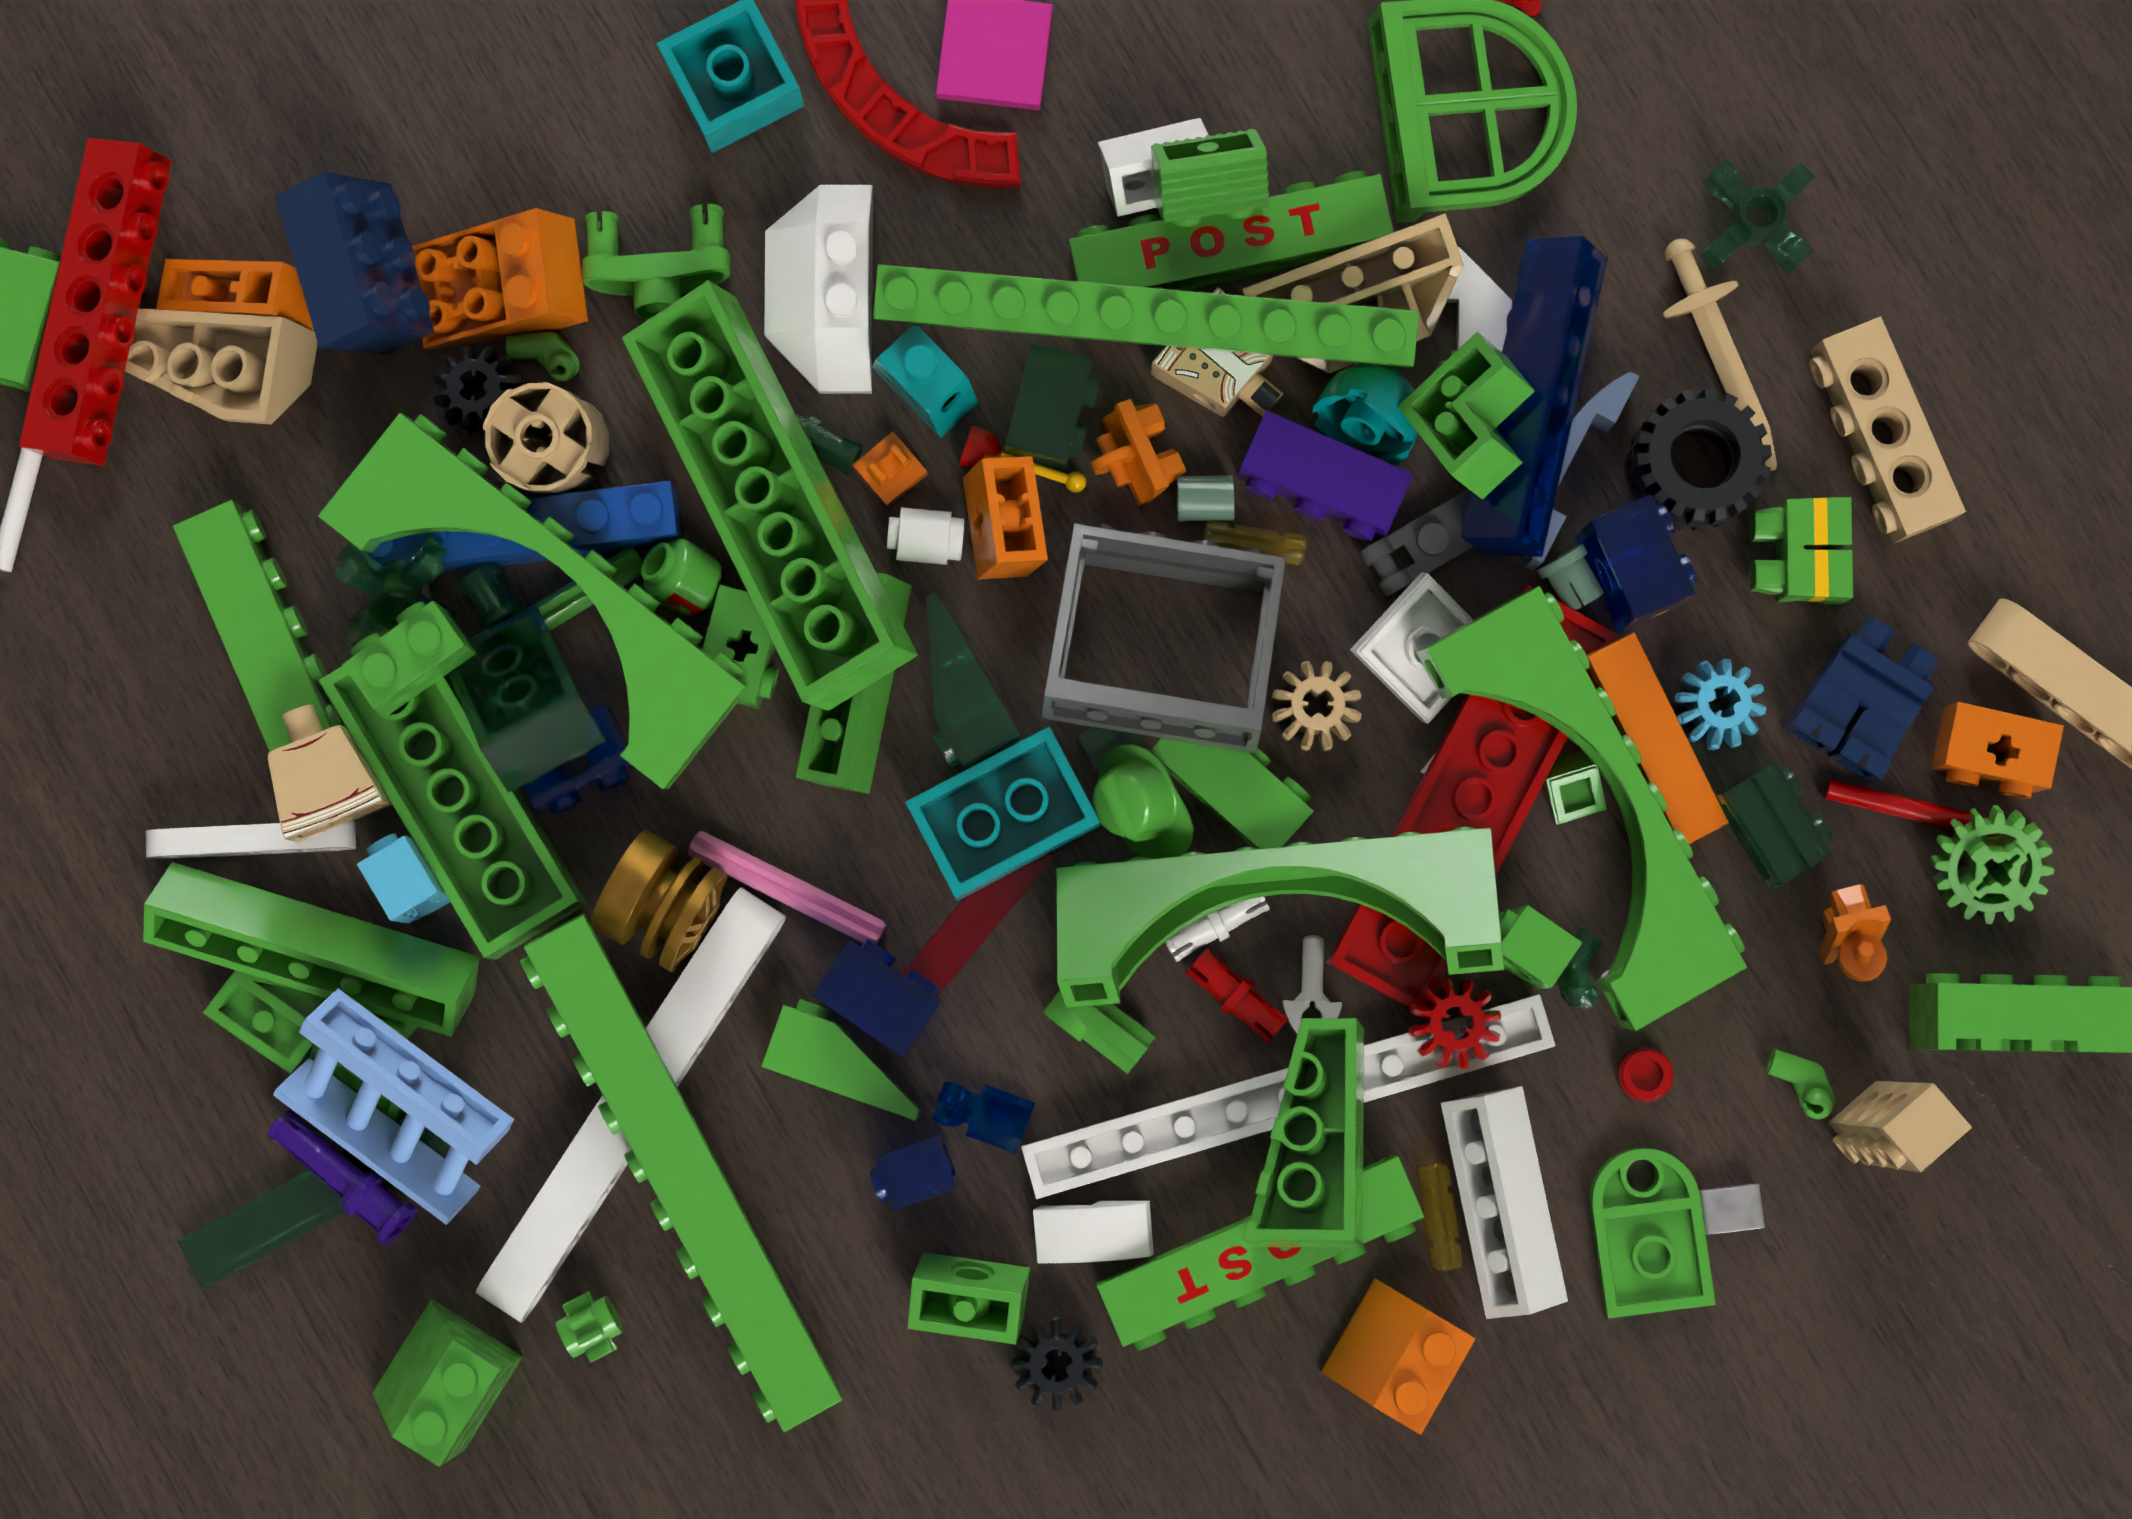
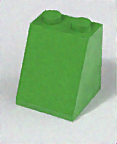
M432 1299L372 1392V1395L391 1436L440 1467L467 1448L523 1356Z

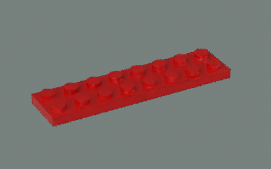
M1530 585L1522 586L1519 594L1533 587ZM1557 601L1564 615V621L1560 622L1565 634L1569 641H1577L1586 655L1620 637L1619 634ZM1587 669L1586 672L1589 678L1591 679L1593 685H1595L1596 683L1589 669ZM1466 694L1392 837H1396L1404 832L1430 834L1450 832L1459 827L1491 828L1496 875L1568 737L1536 715L1513 705L1482 696ZM1358 903L1326 962L1328 965L1408 1008L1413 1004L1427 1008L1429 1003L1423 998L1420 991L1424 987L1429 986L1436 992L1440 980L1448 969L1447 961L1409 928L1381 912Z

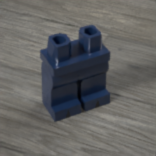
M1874 617L1866 619L1851 636L1838 642L1831 653L1832 655L1782 727L1822 753L1832 751L1828 757L1868 782L1881 780L1892 763L1891 757L1906 731L1917 717L1924 701L1928 699L1934 689V686L1928 683L1938 661L1936 655L1914 643L1908 646L1898 664L1884 656L1882 653L1895 631Z

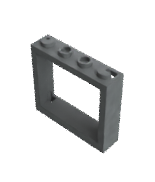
M1074 524L1044 694L1042 719L1256 753L1262 730L1286 557L1259 553L1260 549L1255 548L1245 551L1224 548L1208 540L1186 542L1168 539L1163 534L1148 531L1137 534L1118 531L1106 524H1101V528ZM1084 565L1262 593L1246 708L1065 679Z

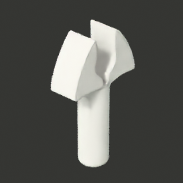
M1308 935L1303 938L1301 993L1294 1001L1282 1000L1284 1014L1289 1018L1287 1021L1296 1035L1298 1034L1302 1014L1309 1008L1311 1001H1313L1314 1008L1320 1013L1321 1018H1338L1342 1008V1002H1330L1323 994L1324 939L1318 935Z

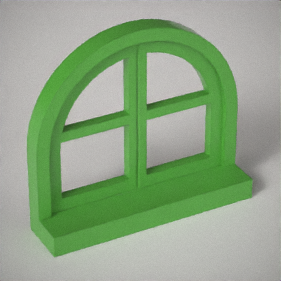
M1410 0L1382 2L1378 5L1366 22L1396 223L1417 221L1425 212L1483 208L1508 203L1533 190L1553 172L1564 157L1573 137L1577 118V97L1569 65L1556 42L1544 28L1520 10L1495 0ZM1468 27L1478 91L1425 95L1416 31ZM1483 30L1500 35L1517 46L1537 70L1543 86L1492 90ZM1547 107L1545 128L1538 146L1523 164L1504 173L1495 111ZM1482 112L1491 177L1438 181L1429 116Z

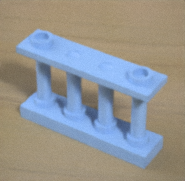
M338 988L304 1019L299 1031L301 1035L319 1047L315 1060L313 1061L308 1058L276 1088L273 1096L447 1225L478 1192L481 1186L463 1173L468 1160L477 1165L509 1131L514 1119ZM338 1062L363 1080L358 1093L332 1075ZM381 1094L407 1113L401 1126L376 1108ZM425 1127L451 1146L445 1159L419 1140Z

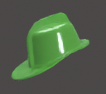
M1135 744L1119 745L1106 753L1099 765L1097 784L1094 787L1092 799L1094 811L1101 825L1109 832L1119 835L1127 846L1141 857L1158 859L1180 857L1182 854L1187 853L1193 842L1194 826L1189 812L1161 759L1148 748Z

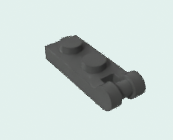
M1467 489L1390 535L1374 542L1359 553L1367 567L1373 565L1382 580L1378 585L1385 597L1389 598L1408 587L1421 572L1428 574L1434 572L1511 527L1514 521L1494 489L1484 499H1481L1471 490ZM1403 548L1412 565L1400 571L1391 553Z

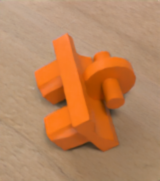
M1128 399L1117 403L1114 406L1115 410L1100 420L1106 434L1098 437L1096 440L1103 456L1094 460L1091 463V467L1095 475L1111 472L1117 487L1128 484L1137 506L1153 501L1170 484L1175 482L1178 477L1185 474L1186 468L1179 452L1175 451L1174 448L1159 454H1155L1149 438L1157 436L1165 430V421L1158 405L1152 403L1134 407L1132 400Z
M1863 884L1833 891L1829 897L1832 907L1824 910L1821 916L1826 929L1825 937L1819 948L1823 964L1833 963L1838 957L1839 967L1850 979L1859 982L1871 981L1883 972L1887 962V952L1881 942L1891 921L1887 907L1883 905L1872 908Z

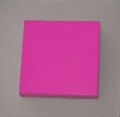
M948 0L936 90L937 99L1040 111L1053 4L1024 0Z

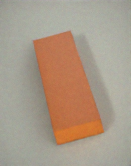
M1629 632L1587 654L1586 656L1590 663V668L1588 669L1597 687H1601L1613 703L1616 712L1613 719L1621 735L1629 736L1640 753L1642 762L1637 765L1646 782H1653L1666 801L1667 810L1663 813L1672 830L1678 829L1685 836L1688 843L1691 844L1728 824L1729 822L1635 632Z

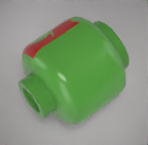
M682 538L669 540L666 543H658L647 554L641 568L645 591L662 606L683 617L694 616L704 609L711 608L715 604L719 585H722V569L717 558Z

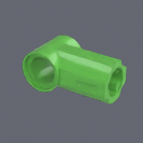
M1060 989L1042 1012L1079 1042L1082 1039L1127 1074L1156 1038L1149 1033L1148 1029L1113 1004L1066 1008Z

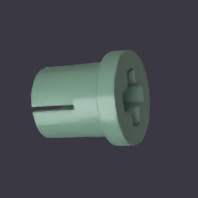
M1583 543L1561 553L1536 569L1541 579L1547 578L1560 602L1573 610L1581 608L1582 603L1586 605L1604 593L1584 557L1588 552Z

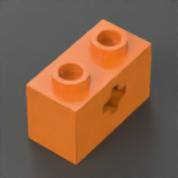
M1033 457L981 459L963 477L977 579L1028 577L1048 560Z
M1956 702L1943 707L1931 769L1946 772V781L1950 783L1978 787L1981 780L1998 784V793L2015 798L2031 799L2032 792L2036 793L2051 789L2064 725ZM1996 743V751L2005 753L2004 759L1996 762V755L1987 752L1988 745Z

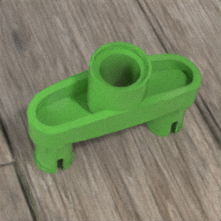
M702 204L690 208L692 250L627 256H619V216L613 212L602 211L601 228L597 212L588 213L585 216L587 257L582 260L584 285L594 291L605 294L633 296L634 314L643 320H649L679 300L681 294L691 292L707 280L716 285L724 282L730 276V253L727 249H724V209L716 204H707L708 224H706V216L703 214Z

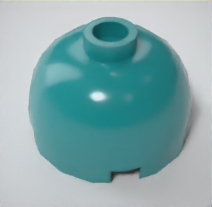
M1364 363L1348 366L1339 371L1328 382L1313 406V413L1317 411L1319 417L1315 426L1322 435L1373 457H1378V459L1392 465L1400 464L1408 457L1417 440L1418 432L1398 406L1415 389L1400 371L1391 366Z

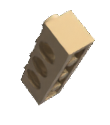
M1880 316L1821 340L1810 351L1812 359L1809 361L1810 370L1816 384L1821 389L1826 388L1834 406L1830 409L1833 425L1841 437L1847 436L1854 452V456L1851 458L1854 473L1858 481L1863 486L1868 485L1876 503L1872 507L1873 516L1880 531L1883 534L1889 533L1893 544L1952 521L1965 513L1964 505L1882 317ZM1852 373L1862 374L1869 379L1872 386L1871 395H1861L1853 389L1851 385ZM1873 421H1880L1889 426L1893 434L1891 444H1883L1875 439L1872 433ZM1894 470H1903L1912 477L1914 483L1912 493H1904L1895 486L1893 481Z
M1875 1081L1828 1122L1838 1134L1833 1138V1142L1854 1164L1861 1160L1863 1164L1868 1166L1874 1165L1882 1168L1887 1167L1914 1172H1922L1972 1128L1934 1083Z

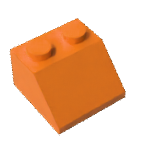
M1374 1278L1320 1372L1374 1408L1421 1435L1476 1338Z

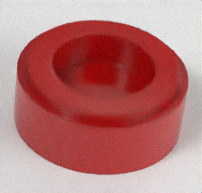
M1636 1048L1627 1052L1621 1058L1617 1066V1082L1621 1090L1628 1097L1637 1101H1655L1669 1091L1673 1082V1068L1669 1059L1662 1052L1653 1048Z

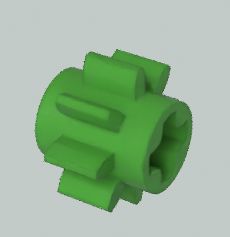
M588 1291L562 1305L567 1316L556 1321V1327L564 1346L573 1358L586 1352L589 1361L592 1363L617 1349L613 1338L624 1333V1328L615 1307L607 1296L594 1301L591 1293Z

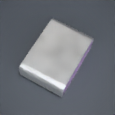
M1759 1184L1699 1190L1706 1235L1765 1228Z

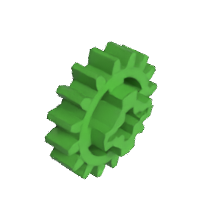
M1997 805L1992 806L1988 818H1982L1976 808L1970 809L1969 817L1971 822L1963 825L1955 818L1952 819L1950 823L1956 833L1952 838L1938 835L1936 841L1945 852L1944 854L1932 855L1930 859L1935 869L1942 871L1933 876L1932 879L1938 890H1946L1942 896L1946 904L1950 908L1960 904L1959 911L1967 920H1970L1978 910L1985 924L1990 925L1995 918L1996 912H2002L2009 922L2014 921L2015 913L2013 908L2018 905L2031 912L2034 906L2029 899L2030 895L2033 892L2046 895L2049 891L2040 881V877L2054 874L2053 866L2049 861L2042 859L2053 853L2046 840H2039L2043 834L2040 828L2034 822L2025 826L2026 819L2017 810H2014L2006 820L2004 812ZM2001 833L1998 837H1982L1987 834ZM1965 850L1964 864L1957 869L1959 858ZM1990 859L2000 864L1994 871L1984 866ZM2027 861L2024 874L2019 880L2021 865ZM1987 893L1999 894L1995 896H1984Z

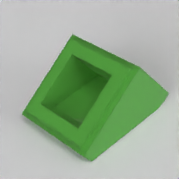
M1582 750L1557 757L1543 784L1555 824L1559 825L1607 810L1598 766Z

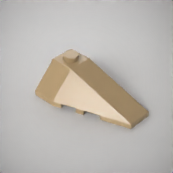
M138 308L135 336L130 346L125 372L149 382L224 421L271 425L311 385L318 342L314 331L284 317Z

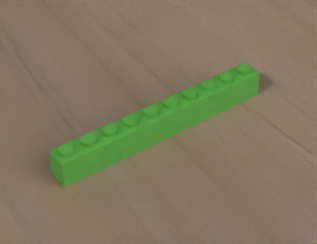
M878 264L873 319L885 322L915 323L942 327L1413 368L1419 311Z
M583 913L526 943L524 949L528 956L520 960V963L535 990L544 985L554 1005L547 1008L546 1011L553 1026L561 1038L568 1034L573 1038L580 1054L572 1057V1060L587 1087L596 1082L606 1102L598 1106L600 1113L611 1133L614 1135L622 1131L632 1148L631 1151L624 1154V1157L638 1183L648 1179L658 1198L651 1201L650 1205L663 1230L667 1231L674 1227L684 1245L675 1251L688 1277L693 1279L700 1275L709 1294L701 1298L712 1322L716 1328L724 1323L728 1327L735 1341L727 1346L728 1351L741 1375L751 1371L761 1390L753 1393V1397L766 1422L769 1423L777 1419L783 1432H786L842 1401L840 1391L585 914Z

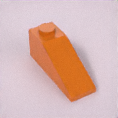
M165 259L156 310L284 317L314 331L298 273L294 266L284 262Z

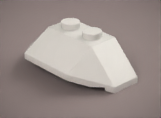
M819 185L765 231L764 335L808 380L819 394H872L873 185Z

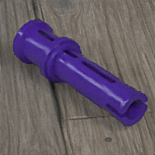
M292 1109L287 1110L283 1115L286 1121L279 1117L269 1129L268 1136L277 1141L342 1198L341 1205L343 1206V1211L349 1216L355 1214L378 1233L377 1240L383 1246L393 1242L411 1223L417 1213V1207L412 1203H402L382 1185L383 1178L379 1174L362 1172L302 1120Z

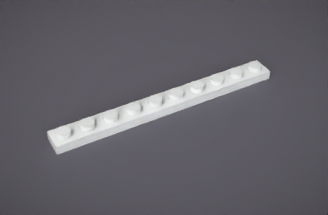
M1540 994L1482 1010L1483 1013L1492 1010H1499L1501 1012V1019L1485 1022V1029L1496 1031L1500 1034V1039L1498 1042H1489L1482 1038L1479 1040L1489 1055L1485 1060L1477 1059L1467 1049L1469 1067L1467 1069H1458L1453 1051L1446 1067H1437L1435 1065V1058L1439 1047H1436L1426 1056H1420L1417 1049L1423 1042L1429 1039L1427 1034L1409 1036L1407 1032L1364 1045V1103L1555 1047ZM1462 1016L1442 1022L1443 1031H1453L1455 1039L1460 1038L1463 1034L1459 1029L1467 1028L1466 1017ZM1288 1068L1021 1146L1036 1199L1272 1130L1275 1117H1278L1285 1091L1283 1087Z

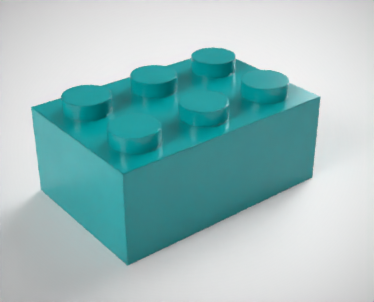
M1050 726L905 802L957 901L1100 827V821Z

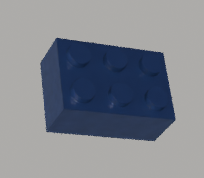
M323 171L275 196L319 348L387 355L435 332L429 314L430 304L427 296L422 291L415 267V253L407 240L401 220L400 202L393 192L390 183Z

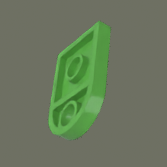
M1650 1148L1628 1149L1611 1157L1598 1170L1589 1193V1210L1604 1317L1609 1319L1716 1305L1701 1198L1697 1183L1689 1169L1674 1156ZM1637 1160H1646L1655 1171L1653 1184L1644 1191L1634 1190L1627 1181V1170Z

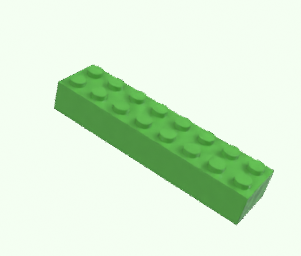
M707 280L623 336L622 339L802 702L829 711L917 657L918 654L737 298Z

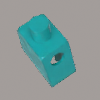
M915 323L887 348L872 365L875 372L940 439L979 404L967 376ZM956 394L955 398L946 407L942 408L944 403L952 395Z

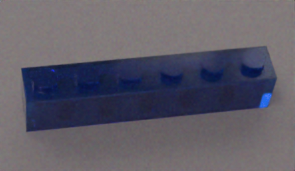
M1584 236L1527 239L1524 257L1518 267V283L1512 309L1507 315V332L1502 353L1509 358L1535 392L1495 428L1523 463L1484 499H1481L1471 491L1468 505L1462 515V532L1460 537L1487 556L1543 557L1608 258Z

